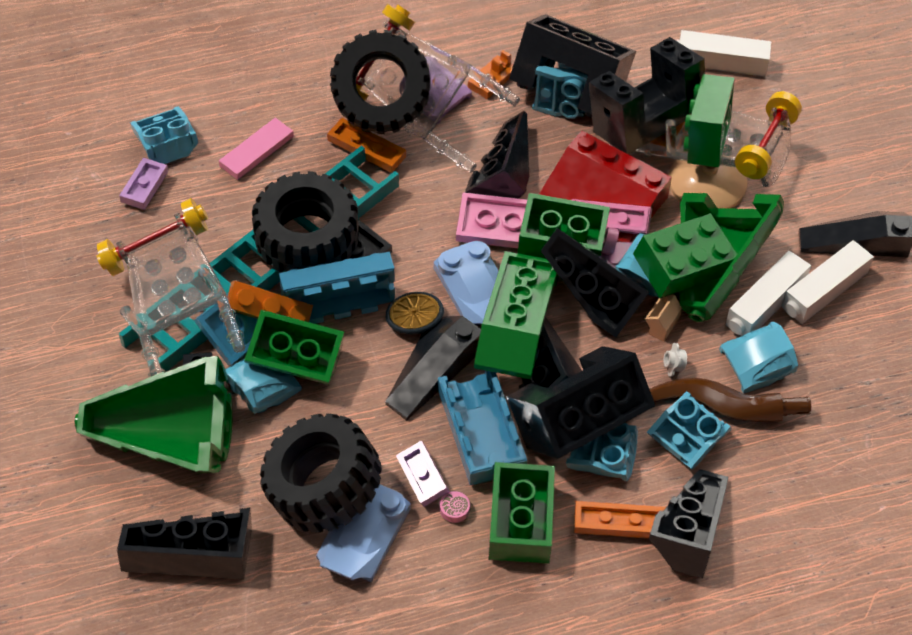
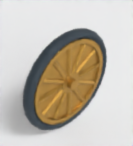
M410 292L397 297L389 304L385 318L388 325L399 333L409 335L420 334L437 326L444 315V307L439 298L430 293Z

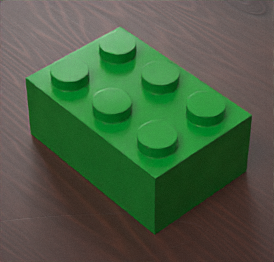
M703 74L701 83L695 85L694 99H691L689 115H686L685 131H688V136H685L683 152L688 153V164L711 167L720 166L731 124L735 78Z
M529 193L519 235L518 254L546 259L541 249L555 229L558 228L601 256L610 207Z
M710 213L643 235L633 255L659 298H663L722 277L737 253Z
M495 462L488 560L550 564L555 466Z

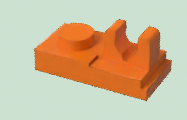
M502 50L500 56L494 57L485 67L481 68L468 80V88L488 100L509 80L514 65L511 63V54Z

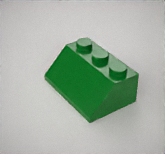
M261 310L244 362L329 385L342 350L344 332Z

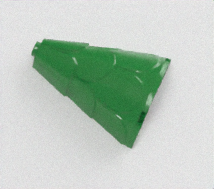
M683 193L680 202L681 223L711 213L737 253L722 277L679 292L680 306L691 320L703 322L704 320L711 319L739 284V278L755 259L759 249L782 217L785 205L781 195L756 194L753 200V205L756 209L717 208L707 193Z
M218 356L203 357L168 372L158 373L130 386L125 384L79 404V411L75 416L76 432L85 438L123 452L132 451L197 473H217L221 470L220 461H226L228 457L233 426L231 393H227L223 383L228 381L225 367Z

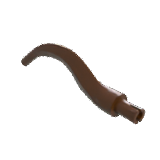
M703 378L677 379L650 388L654 402L681 397L687 391L695 400L707 405L721 415L746 421L773 422L782 421L783 416L811 414V399L809 396L782 398L780 393L747 395L719 382Z

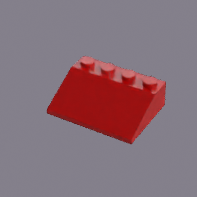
M582 130L566 148L539 195L567 200L576 199L651 207L652 218L669 196L672 177ZM619 232L617 242H632L638 234Z

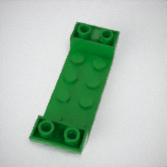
M504 252L481 326L474 362L475 369L531 379L536 362L538 342L551 294L559 278V275L547 259Z

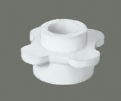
M673 343L672 349L664 354L663 364L664 367L668 368V376L673 377L675 372H683L686 368L687 353L685 350L679 349L678 343Z

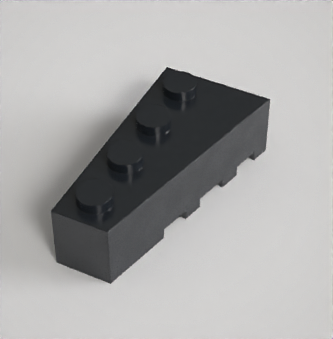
M250 507L239 509L240 513L224 514V511L212 512L210 517L193 519L192 515L181 516V519L172 522H165L164 519L123 524L117 547L121 572L244 579L252 533Z

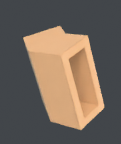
M675 295L659 298L645 318L650 327L649 335L663 342L681 316L682 307Z

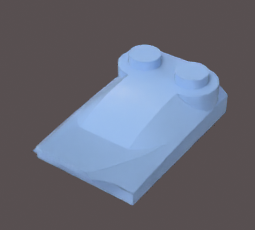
M472 241L441 253L434 261L433 268L460 316H464L478 326L483 322L498 269L490 257L488 245L481 241Z
M379 485V488L374 489L376 492L372 502L368 501L365 505L366 510L361 515L359 513L352 518L353 521L349 524H340L338 529L328 532L316 555V559L320 561V567L351 580L363 578L372 582L411 509V503L399 492Z

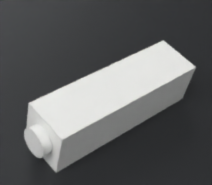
M681 30L680 40H676L705 58V69L766 77L770 60L771 41Z
M852 240L787 290L782 308L790 317L795 318L801 324L805 323L869 272L874 256Z
M788 251L729 309L725 325L732 332L741 336L759 329L783 305L786 291L809 274L811 265L791 251Z

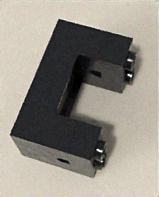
M544 14L526 22L509 80L516 82V85L520 88L532 89L537 86L536 68L538 66L554 68L556 62L583 72L588 77L578 109L585 111L584 114L592 118L589 82L608 71L627 81L637 51Z
M671 37L650 48L652 78L640 85L633 87L611 71L589 82L594 133L627 154L636 151L685 122L686 115H689L691 99H694L695 85L701 83L702 76L705 74V58Z
M601 346L579 358L583 368L582 371L550 388L529 384L507 395L506 398L526 448L559 459L655 407V402L636 353Z

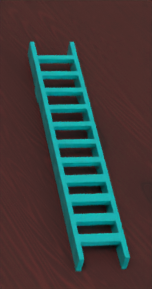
M362 145L325 173L331 176L333 181L335 179L341 181L348 174H351L371 189L360 199L353 194V199L357 203L358 219L399 187V173L396 171L378 184L357 168L366 161L365 148ZM304 216L293 219L308 232L319 230L316 225ZM251 230L118 333L121 345L127 348L147 332L167 350V352L152 363L154 373L156 375L161 372H167L183 359L184 354H190L207 340V337L194 320L179 308L180 305L190 299L205 312L214 303L201 293L200 290L211 283L221 293L226 295L229 292L231 283L220 274L230 266L252 282V286L267 291L280 282L279 273L281 272L272 268L261 277L240 260L251 250L262 257L256 248L254 231ZM166 316H169L189 334L177 342L157 323Z

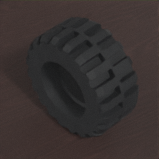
M371 30L368 35L362 36V34L355 36V40L351 43L347 41L342 46L343 51L340 54L337 53L334 59V67L331 68L330 72L331 92L340 113L348 119L350 124L355 127L358 126L362 128V131L368 133L370 131L377 132V134H385V132L389 131L395 133L404 126H410L413 120L422 114L425 104L428 103L431 89L427 60L424 54L420 53L419 47L414 42L410 43L406 36L400 33L398 36L394 35L389 30H384V33H377V30ZM378 59L395 62L402 69L406 80L405 89L401 97L394 103L386 106L368 104L361 98L356 88V79L360 69L367 63Z
M300 171L293 172L292 176L289 177L283 175L277 178L276 183L271 182L265 187V192L261 191L259 193L256 203L253 205L252 224L257 251L268 265L272 264L273 269L281 273L283 271L299 270L319 264H329L349 259L352 256V251L357 247L359 237L357 203L353 199L351 191L345 188L344 184L339 180L335 179L333 181L329 175L322 174L320 176L313 171H308V174H300ZM300 216H316L328 222L323 228L309 233H297L283 227L290 220Z
M326 413V416L315 414L311 415L310 419L302 418L296 421L297 424L293 427H286L282 431L283 434L272 441L271 450H267L263 458L265 464H261L260 484L265 497L290 526H294L297 530L303 532L310 530L311 533H322L323 529L333 531L338 529L340 524H349L353 521L352 518L359 513L361 515L366 510L365 505L368 501L372 502L376 495L374 489L379 488L381 480L379 474H381L382 466L377 451L356 423H353L351 419L345 416L339 417L338 414ZM338 460L334 469L324 479L315 484L304 486L309 475L317 467L326 462Z

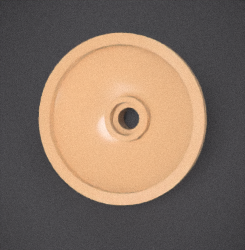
M688 153L680 156L670 168L669 176L672 177L670 190L679 202L682 200L683 193H707L717 208H734L745 196L747 177L737 170L735 160L724 153L722 154L719 167L688 164Z

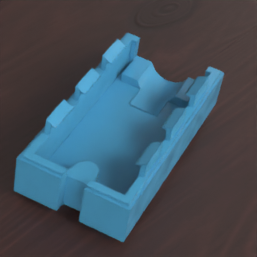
M390 252L374 253L370 256L345 259L339 262L319 264L314 267L299 270L293 269L279 273L281 295L313 305L309 320L313 324L324 322L323 316L334 314L335 320L351 317V310L361 309L362 314L378 311L377 305L390 303L395 299V287L393 284L395 282V268Z
M485 371V374L477 375L473 380L464 383L448 382L447 376L438 377V392L469 485L493 480L495 462L527 464L526 454L495 372Z

